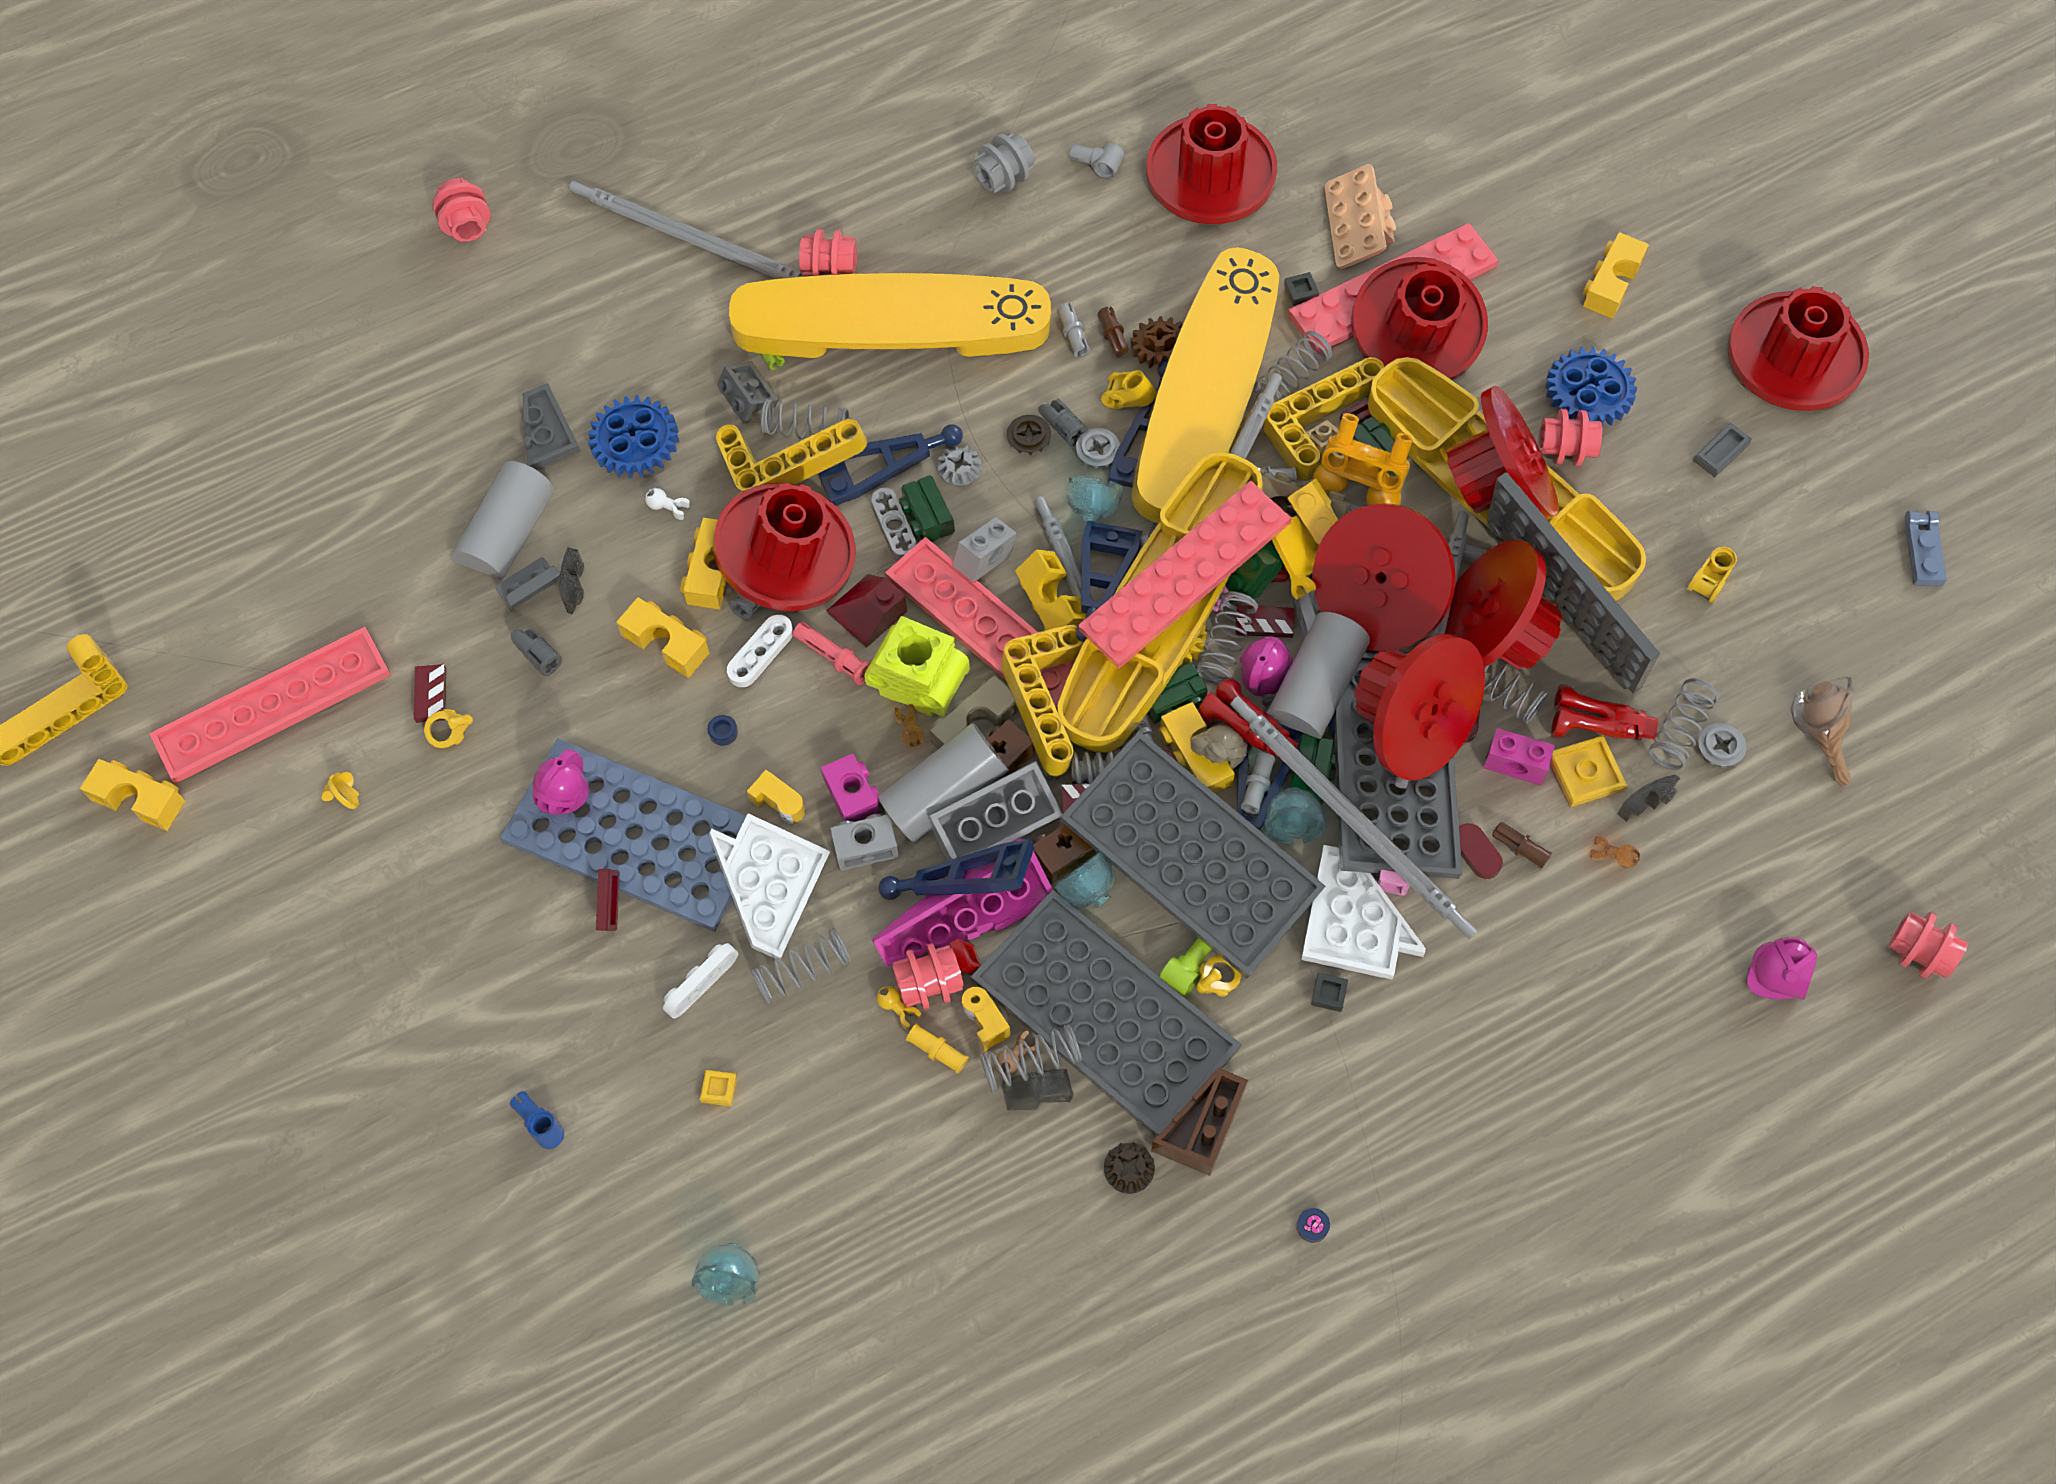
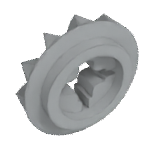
M1102 428L1090 429L1081 434L1076 442L1077 457L1083 461L1085 466L1089 464L1094 466L1095 469L1099 466L1108 467L1113 462L1120 443L1118 438L1109 430ZM1093 442L1099 448H1103V455L1093 451Z
M955 445L950 450L945 449L943 455L938 457L937 468L940 477L945 482L962 486L972 483L978 478L981 473L982 462L977 451L970 450L968 446L963 448ZM963 458L964 465H961L955 472V463H958Z
M1711 724L1704 728L1699 735L1697 747L1701 751V758L1705 757L1710 762V766L1716 764L1721 766L1722 769L1731 765L1735 766L1746 753L1744 736L1738 729L1729 724ZM1717 741L1720 744L1729 743L1725 752L1722 749L1714 750Z

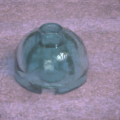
M1073 476L1072 478L1069 477L1066 498L1073 512L1082 515L1081 521L1098 522V519L1112 516L1119 508L1124 487L1112 481L1107 486L1106 483L1101 482V478Z
M1289 788L1274 795L1266 806L1264 820L1266 833L1275 841L1293 844V839L1303 838V843H1307L1319 838L1324 833L1325 813L1323 806L1315 795L1306 790Z
M1099 852L1059 882L1055 888L1059 895L1074 907L1085 908L1094 904L1098 908L1111 898L1108 892L1115 883L1114 867Z
M722 1244L711 1247L699 1258L691 1284L693 1287L695 1284L699 1287V1295L714 1303L733 1305L732 1299H743L742 1304H747L755 1298L759 1282V1268L755 1258L739 1244Z

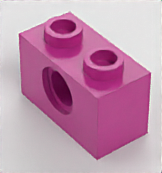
M1496 728L1483 768L1542 785L1549 769L1555 745Z
M853 753L821 767L823 780L843 821L857 822L865 820L870 815L880 814L878 803H880L878 798L879 792L875 785L869 786L866 780L870 777L863 761L857 762ZM852 786L860 788L855 793L846 792V790Z

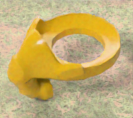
M451 709L435 712L425 722V737L431 745L441 749L455 744L458 745L464 739V732L472 724L473 717L469 714H458L455 710ZM437 719H446L452 729L450 737L445 741H437L431 734V726Z
M341 772L329 776L327 785H325L321 793L323 801H331L335 797L345 807L356 809L360 804L358 800L359 793L352 788L353 775L349 772Z
M1215 955L1199 967L1200 980L1196 985V989L1201 994L1216 993L1218 996L1225 997L1238 986L1241 973L1220 955ZM1223 962L1232 968L1234 978L1231 982L1223 983L1219 981L1222 976L1216 968H1213L1215 963Z

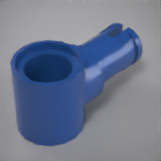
M522 1091L517 1095L522 1100V1103H519L513 1097L510 1101V1106L522 1117L530 1135L544 1149L557 1147L564 1138L562 1126L549 1111L539 1108L527 1092ZM550 1126L547 1132L541 1134L544 1128Z

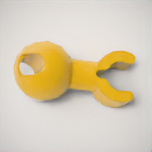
M884 986L878 991L876 996L878 1005L885 1010L892 1009L900 1016V1023L904 1029H910V1024L905 1020V1013L908 1015L913 1014L917 1019L921 1018L919 1009L906 1007L900 1001V992L895 987ZM885 990L887 994L881 995L880 992Z

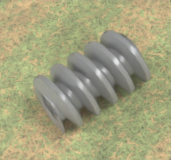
M1112 751L1107 752L1105 760L1102 759L1100 752L1095 753L1093 760L1090 759L1088 752L1083 753L1081 760L1078 759L1076 752H1073L1071 759L1072 784L1073 781H1076L1077 784H1084L1085 781H1088L1091 784L1114 759Z

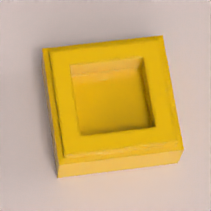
M705 1070L700 1102L732 1107L737 1074Z

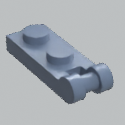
M1907 511L1905 514V529L1914 585L1943 586L1947 581L1938 527L1939 513L1937 511H1927L1926 514H1919L1918 511ZM1918 525H1925V530H1919Z

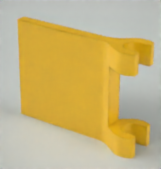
M1297 515L1291 517V523L1272 539L1290 575L1291 592L1296 600L1305 596L1302 586L1306 593L1316 590L1314 582L1308 576L1313 575L1314 559L1319 547L1300 516Z

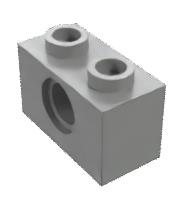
M995 517L959 542L953 567L972 582H975L1010 557L1017 533Z
M873 814L865 820L857 822L843 821L835 827H830L840 871L899 858L889 814ZM864 836L871 838V840L865 844H860L857 842L859 838Z

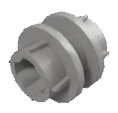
M1013 133L1009 136L998 134L993 139V145L984 143L980 146L978 156L974 158L973 170L978 181L986 190L994 191V193L999 190L1009 192L1014 188L1015 181L1021 183L1028 179L1029 170L1033 168L1035 157L1031 147L1022 136L1014 135Z

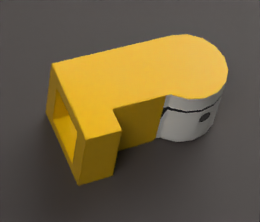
M765 770L747 790L752 804L760 808L763 803H766L779 812L781 819L788 824L798 823L805 816L803 800L799 793L768 770Z
M968 988L962 996L963 1011L969 1019L975 1021L981 1030L977 1032V1039L983 1051L986 1052L1011 1036L1010 1026L983 988Z

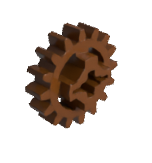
M1159 316L1158 321L1155 322L1153 319L1148 318L1147 325L1139 323V330H1133V338H1131L1133 357H1138L1139 364L1147 362L1148 368L1153 367L1154 364L1160 367L1164 360L1169 361L1182 328V322L1173 324L1172 317L1167 321H1163V317Z

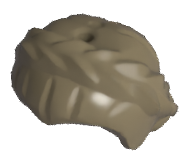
M1224 725L1212 726L1207 731H1203L1190 739L1193 752L1205 756L1212 763L1220 764L1230 761L1232 769L1244 760L1247 753V743L1243 741V738L1236 731Z

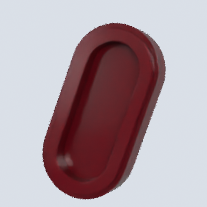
M1471 823L1459 826L1461 856L1474 874L1483 879H1491L1497 876L1502 868L1503 860L1483 830Z

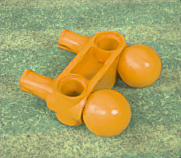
M1345 413L1337 434L1331 436L1322 455L1321 465L1314 471L1313 480L1316 478L1325 493L1329 494L1330 490L1343 492L1348 485V479L1370 486L1366 492L1367 505H1400V491L1410 467L1407 456L1413 437L1407 433L1400 432L1396 436L1391 452L1353 440L1359 418L1353 414ZM1333 452L1341 453L1344 458L1337 457ZM1387 471H1393L1397 477L1390 476Z

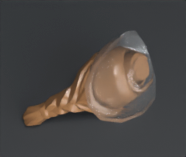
M1851 677L1815 682L1795 696L1790 708L1794 724L1804 734H1811L1820 743L1823 753L1832 766L1834 781L1841 786H1846L1850 783V773L1845 765L1841 744L1842 737L1850 725L1854 693Z

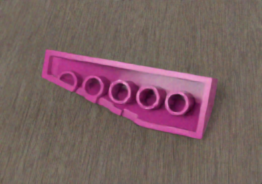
M1033 851L1021 888L997 893L927 895L875 936L872 942L884 964L890 966L894 962L906 959L905 951L912 949L914 956L918 957L924 955L925 951H927L926 944L933 943L935 948L950 946V943L958 938L961 940L966 938L971 940L980 937L979 934L993 929L995 931L1005 929L1030 914L1053 889ZM996 862L965 871L963 879L990 878Z

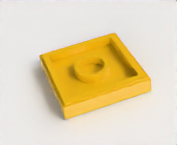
M1604 735L1553 750L1550 764L1570 807L1625 791L1628 787Z

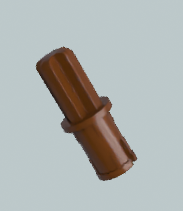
M1108 307L1100 309L1097 315L1103 326V336L1109 341L1116 357H1122L1129 350L1123 336L1124 328L1117 321L1112 307H1109V310Z
M1500 822L1493 831L1492 836L1516 851V856L1518 854L1522 855L1541 869L1552 854V852L1547 851L1530 840L1528 834L1525 837L1503 822Z

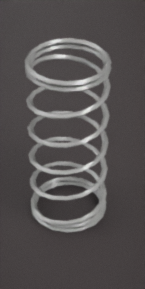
M1307 331L1303 338L1297 341L1296 347H1291L1287 351V356L1280 357L1277 365L1271 366L1268 369V375H1262L1255 381L1254 390L1256 395L1259 396L1260 393H1263L1260 382L1268 384V380L1271 377L1270 371L1273 368H1278L1283 381L1293 389L1300 388L1297 377L1290 370L1279 366L1280 361L1287 358L1291 370L1299 378L1308 380L1309 372L1306 367L1314 371L1319 369V364L1315 358L1326 362L1332 357V349L1328 341L1315 331ZM1307 335H1313L1317 337L1325 345L1328 354L1326 350L1323 348V346H1321L1318 342L1307 338ZM1302 340L1308 351L1298 347ZM1308 341H1311L1318 345L1323 350L1326 357L1316 353L1312 349ZM1296 349L1302 363L1295 358L1289 357L1290 351ZM1299 350L1307 353L1315 361L1317 368L1314 369L1305 363ZM1289 359L1302 366L1306 371V378L1300 376L1294 370ZM1280 368L1293 376L1298 384L1297 387L1292 386L1286 381ZM1281 381V384L1287 390L1289 396L1290 391L1288 387ZM1277 389L1275 394L1278 397V400L1287 397L1281 394L1280 391Z
M767 399L764 402L761 415V430L764 435H773L779 425L782 435L787 437L794 425L795 434L799 439L804 437L808 426L810 436H812L811 404L809 405L804 432L799 436L796 425L797 403H794L792 423L788 433L785 435L781 421L783 402L780 401L779 415L772 433L770 431L773 423V402L771 399ZM826 406L823 408V418L819 432L822 429H826ZM838 408L836 424L849 419L847 408L842 410Z
M1226 592L1223 594L1222 601L1220 602L1222 612L1215 616L1217 626L1210 629L1212 639L1205 643L1207 653L1201 655L1200 663L1196 667L1199 675L1210 682L1220 684L1226 679H1232L1233 676L1223 666L1211 662H1202L1204 656L1210 655L1215 660L1226 665L1238 664L1235 658L1227 654L1209 652L1207 645L1209 642L1215 641L1218 645L1230 651L1240 652L1243 650L1234 641L1221 638L1215 639L1212 635V631L1215 628H1220L1233 637H1247V633L1244 630L1231 625H1219L1217 622V618L1221 614L1236 622V619L1228 615L1235 614L1250 621L1245 622V625L1253 623L1248 616L1242 613L1224 611L1222 608L1224 603L1228 608L1236 611L1237 606L1231 604L1228 600L1246 602L1254 607L1253 609H1247L1249 611L1247 612L1248 614L1255 613L1258 604L1250 596L1243 593ZM1223 627L1238 630L1245 634V636L1235 635ZM1218 641L1232 643L1240 649L1229 648ZM1214 655L1227 657L1233 660L1235 663L1223 661L1215 657ZM1200 667H1203V668L1206 669L1209 673H1211V674H1213V675H1215V676H1217V677H1219V678H1215V677H1212V676H1210V675L1204 673V672L1200 669ZM1207 667L1216 669L1227 675V677L1219 675L1211 671Z
M1504 665L1498 674L1485 686L1484 690L1495 681L1490 692L1491 701L1498 699L1508 690L1503 702L1504 710L1511 708L1522 698L1516 712V717L1522 718V722L1526 724L1541 708L1548 694L1545 691L1540 692L1526 712L1519 716L1522 704L1533 683H1530L1523 693L1506 707L1507 699L1520 674H1517L1499 695L1492 698L1495 687L1507 668V665Z
M1691 678L1684 681L1682 685L1683 692L1676 696V705L1672 706L1669 710L1670 717L1663 721V730L1659 731L1656 735L1657 742L1653 743L1648 750L1650 757L1657 764L1673 770L1682 769L1685 766L1686 759L1690 756L1686 749L1680 745L1686 747L1696 745L1694 738L1686 732L1701 734L1702 728L1695 721H1707L1709 717L1702 709H1713L1715 703L1720 698L1716 688L1704 680ZM1696 683L1708 688L1714 693L1715 699L1712 700L1699 692L1688 691L1686 684ZM1684 694L1694 705L1679 704L1678 699ZM1693 694L1700 695V696H1702V697H1704V698H1706V699H1708V700H1704V699L1698 698L1697 696H1695V695H1693ZM1697 703H1700V704H1703V705H1712V706H1711V707H1705V706L1699 705V704H1697ZM1678 706L1679 710L1689 718L1672 716V710ZM1680 706L1695 708L1702 712L1706 718L1704 720L1694 718L1687 714ZM1674 718L1684 719L1695 724L1699 728V732L1683 728ZM1672 719L1673 723L1683 731L1666 729L1665 724L1668 720ZM1665 731L1668 737L1678 744L1667 741L1659 742V735ZM1667 731L1684 734L1693 741V744H1684L1673 738ZM1670 745L1680 748L1686 753L1687 756L1684 757V755L1679 750ZM1662 748L1670 756L1681 759L1682 764L1673 765L1659 759L1652 749Z
M835 929L829 930L834 946L824 935L820 934L819 944L825 963L810 943L805 942L804 950L810 970L800 956L790 949L789 958L796 980L786 965L777 957H775L774 965L781 987L765 966L760 965L759 971L757 968L751 970L768 1005L770 1003L773 1004V999L767 988L762 968L783 996L786 997L787 994L777 961L783 966L797 988L801 989V982L795 968L792 953L800 961L811 979L816 982V975L810 961L807 945L829 974H831V968L825 954L822 938L828 943L843 966L851 963L849 954Z
M1068 1023L1063 1026L1068 1046L1060 1032L1055 1028L1052 1029L1051 1038L1054 1056L1044 1038L1039 1034L1036 1035L1035 1044L1039 1065L1024 1040H1020L1019 1043L1023 1071L1011 1049L1006 1045L1003 1048L1004 1060L1007 1059V1049L1024 1081H1027L1028 1077L1022 1043L1028 1050L1038 1072L1042 1076L1044 1071L1038 1037L1044 1044L1057 1070L1060 1069L1055 1045L1054 1031L1060 1038L1073 1064L1081 1062L1082 1057L1073 1030ZM988 1051L987 1055L985 1053L983 1055L980 1054V1060L991 1091L993 1093L997 1092L998 1087L992 1072L990 1055L994 1059L1006 1084L1011 1087L1008 1063L1004 1062L1007 1073L1006 1077L997 1058L991 1051Z

